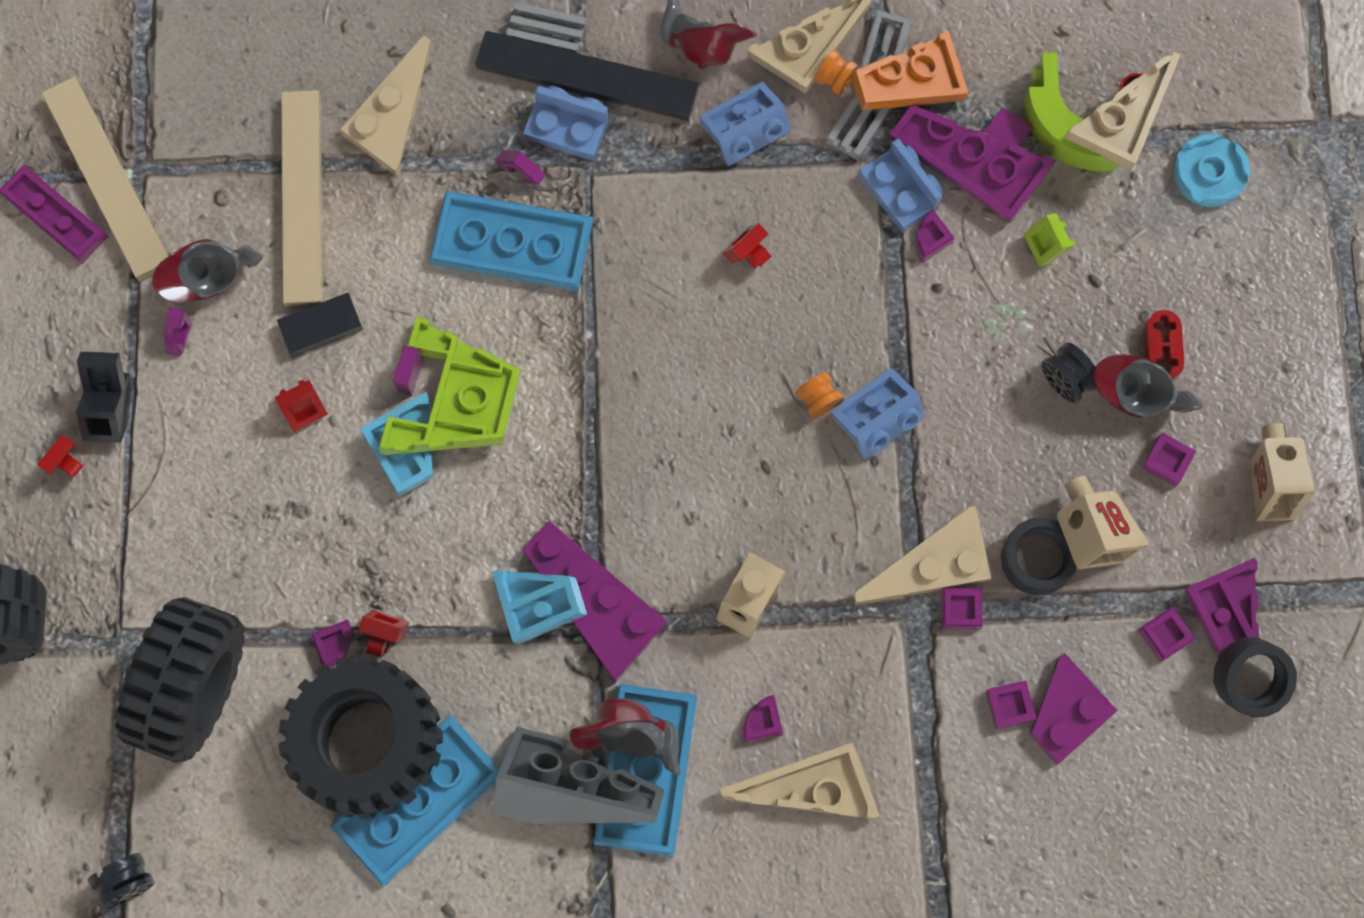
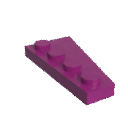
M914 105L910 106L889 134V139L894 141L899 138L904 146L909 145L912 147L919 160L1009 223L1013 221L1056 163L1054 159L1046 156L1042 158L1029 153L1023 147L1013 143L1009 145L991 138L989 134L979 130L972 131L957 125L956 121Z
M550 521L523 548L524 554L539 574L563 575L576 578L587 615L572 622L616 683L667 625V620Z

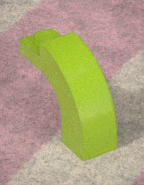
M1042 52L1038 65L1032 66L1031 87L1028 88L1023 101L1026 121L1033 127L1031 132L1046 151L1068 165L1090 171H1115L1119 164L1065 139L1068 131L1084 119L1071 112L1061 98L1057 52Z

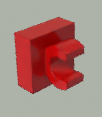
M759 223L749 226L722 253L731 263L745 258L754 269L758 266L762 267L772 256L759 243L769 234Z
M300 380L298 381V386L288 391L282 389L279 395L275 397L293 432L328 415L310 380L306 382Z
M63 434L37 464L38 467L49 475L59 467L72 478L78 474L84 465L69 455L70 451L75 447V443Z
M375 610L362 616L359 632L371 635L366 653L382 657L383 653L388 652L391 642L397 643L406 636L410 621Z

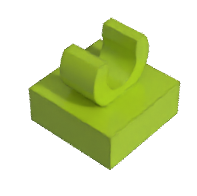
M1057 213L1046 215L1023 234L1039 267L1050 265L1076 244L1074 239H1069L1065 231L1067 224L1060 221Z

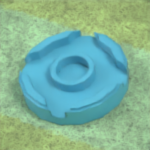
M1211 133L1200 134L1185 143L1178 152L1173 166L1174 181L1183 196L1194 204L1205 207L1224 206L1239 196L1249 179L1250 166L1247 155L1235 141L1230 142L1224 139L1223 135Z

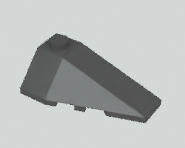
M516 727L496 777L492 815L529 824L656 822L664 789L623 769L612 771L598 764L599 757L589 752L584 756L567 749V742L556 736Z

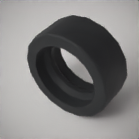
M1046 517L1030 518L1018 524L1004 542L1001 552L1002 570L1009 582L1022 592L1034 596L1049 595L1061 589L1077 570L1059 521ZM1043 534L1049 536L1059 544L1062 550L1063 562L1061 568L1050 578L1036 579L1030 577L1022 571L1018 564L1017 551L1019 544L1031 535Z
M1248 637L1230 643L1220 653L1214 666L1213 682L1218 696L1231 708L1252 718L1268 717L1279 712L1291 700L1296 689L1297 671L1293 659L1282 648L1258 637ZM1262 654L1273 663V680L1270 687L1261 696L1253 700H1247L1237 693L1236 676L1241 665L1248 658Z

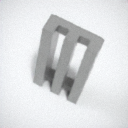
M515 2L514 14L511 15L510 27L507 29L506 36L579 53L587 25L585 17ZM523 27L527 29L540 31V33L547 35H558L567 38L574 39V41L572 43L564 40L519 31L518 28Z
M876 10L860 68L869 65L881 21L888 22L877 61L886 58L896 24L902 26L894 56L903 53L912 19Z
M855 94L827 137V143L859 161L892 108L880 109L859 144L854 148L850 144L872 112V110H862L844 140L838 139L859 107V101Z

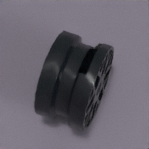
M1066 342L1059 347L1057 355L1047 357L1041 363L1042 372L1049 384L1063 399L1070 403L1076 404L1082 398L1083 392L1086 390L1092 391L1096 388L1093 380L1095 365L1079 347L1070 342Z
M141 853L131 854L114 861L102 868L103 871L100 873V877H98L97 873H94L88 878L87 881L91 890H97L98 892L97 903L101 910H108L122 905L154 886L155 881L152 875L146 873L143 868L146 862Z

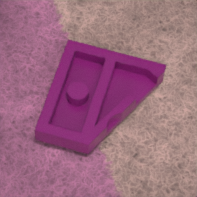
M1256 558L1198 582L1184 590L1217 658L1230 643L1242 638H1259V625L1256 621V613L1259 610L1258 594H1256L1255 572L1258 570Z
M1065 653L1057 659L1056 668L1041 702L1039 714L1029 734L1056 765L1061 763L1118 711Z

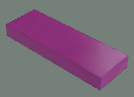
M25 164L0 188V194L81 264L108 238L103 230Z

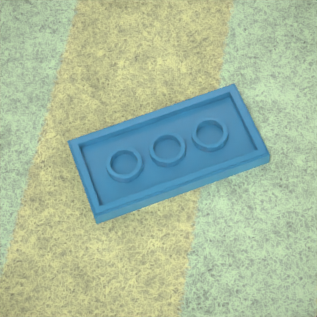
M445 191L430 263L435 266L579 291L593 226V217Z
M618 684L616 699L626 698L640 702L649 710L654 718L670 721L676 727L679 736L678 764L681 773L675 775L669 772L663 766L658 755L634 757L622 751L608 753L606 768L612 771L623 769L664 789V795L656 822L597 823L594 845L674 857L698 695Z
M451 715L438 725L443 731V743L437 744L436 751L441 754L438 766L431 765L428 774L433 778L425 788L420 784L413 791L417 795L416 799L409 804L403 801L396 804L397 811L389 815L377 812L375 818L361 819L356 815H353L351 818L339 816L330 825L332 830L384 887L496 784V777L500 768Z

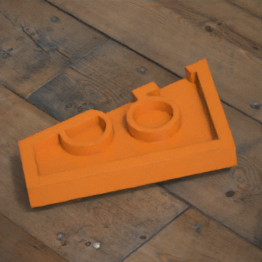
M949 30L939 34L936 39L925 44L920 42L911 46L909 51L900 55H890L856 70L852 77L861 110L961 102L969 94Z

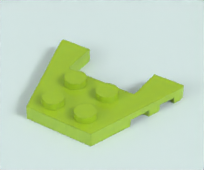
M416 316L408 346L419 349L421 356L446 360L429 423L424 424L388 416L379 446L380 454L394 455L504 444L521 378L520 369L479 347L476 350L458 340V336L448 331L442 332L430 326L428 320Z

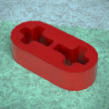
M1159 310L1153 313L1144 325L1145 358L1158 364L1162 359L1163 352H1166L1167 364L1174 365L1168 372L1172 381L1176 380L1184 369L1182 324L1180 318L1172 311ZM1160 321L1164 322L1166 328H1171L1165 337V342H1162L1161 331L1154 330Z

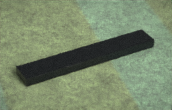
M485 31L475 62L476 69L548 87L555 86L568 92L685 121H690L699 90V83L490 31Z

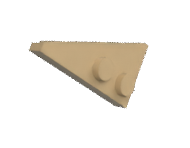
M848 0L831 10L827 7L803 19L797 26L787 27L779 31L777 37L759 46L757 43L751 45L747 50V57L806 94L815 82V74L825 57L833 49L838 51L875 0Z
M424 35L340 129L345 138L396 176L399 175L402 169L401 160L406 142L408 143L411 121L415 117L421 94L420 86L424 70H427L430 58L431 40Z
M1173 52L1172 55L1163 57L1150 70L1121 89L1112 99L1100 105L1079 124L1074 125L1066 134L1065 139L1131 170L1137 163L1181 55Z
M976 506L966 509L854 593L855 605L939 591L942 588H956L989 582L992 578Z
M853 742L719 789L722 800L872 820L880 817Z

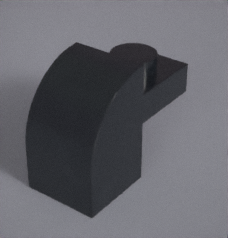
M80 351L77 366L83 394L78 404L76 415L82 441L122 442L129 420L131 383L129 373H123L120 353Z

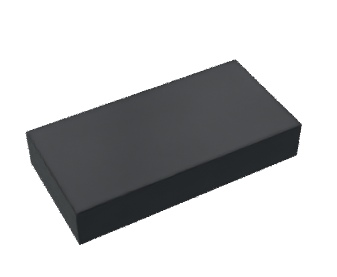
M348 292L277 319L291 357L363 330Z

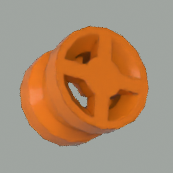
M833 49L819 66L814 81L820 85L827 84L832 88V92L840 97L852 83V77L855 71L859 69V65L853 61H844L841 54Z
M827 372L809 379L795 392L798 399L805 401L809 407L807 413L811 419L827 414L844 400L841 392L835 391L831 386L832 379Z

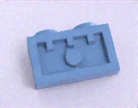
M763 81L699 116L703 129L720 147L723 160L728 166L781 138L791 130L784 104Z
M537 86L535 90L536 101L523 133L524 140L595 161L609 123L608 108L594 98L584 97L580 99L570 96L559 87L549 86L545 88Z
M897 138L891 142L889 151L861 168L858 176L901 233L923 220L932 209L934 211L938 210L942 199V188L933 175H927L919 165L920 160L913 148L909 145L904 146L900 139Z
M892 368L830 411L833 421L856 443L858 452L864 459L869 458L876 452L882 451L891 441L906 430L914 428L925 417L919 394Z

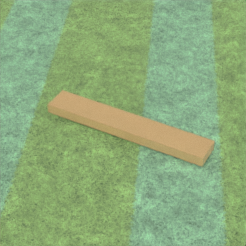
M74 76L41 92L136 279L140 282L152 276L157 265L168 257V254L79 81Z
M319 90L282 92L283 304L285 307L313 306L323 302L321 95Z

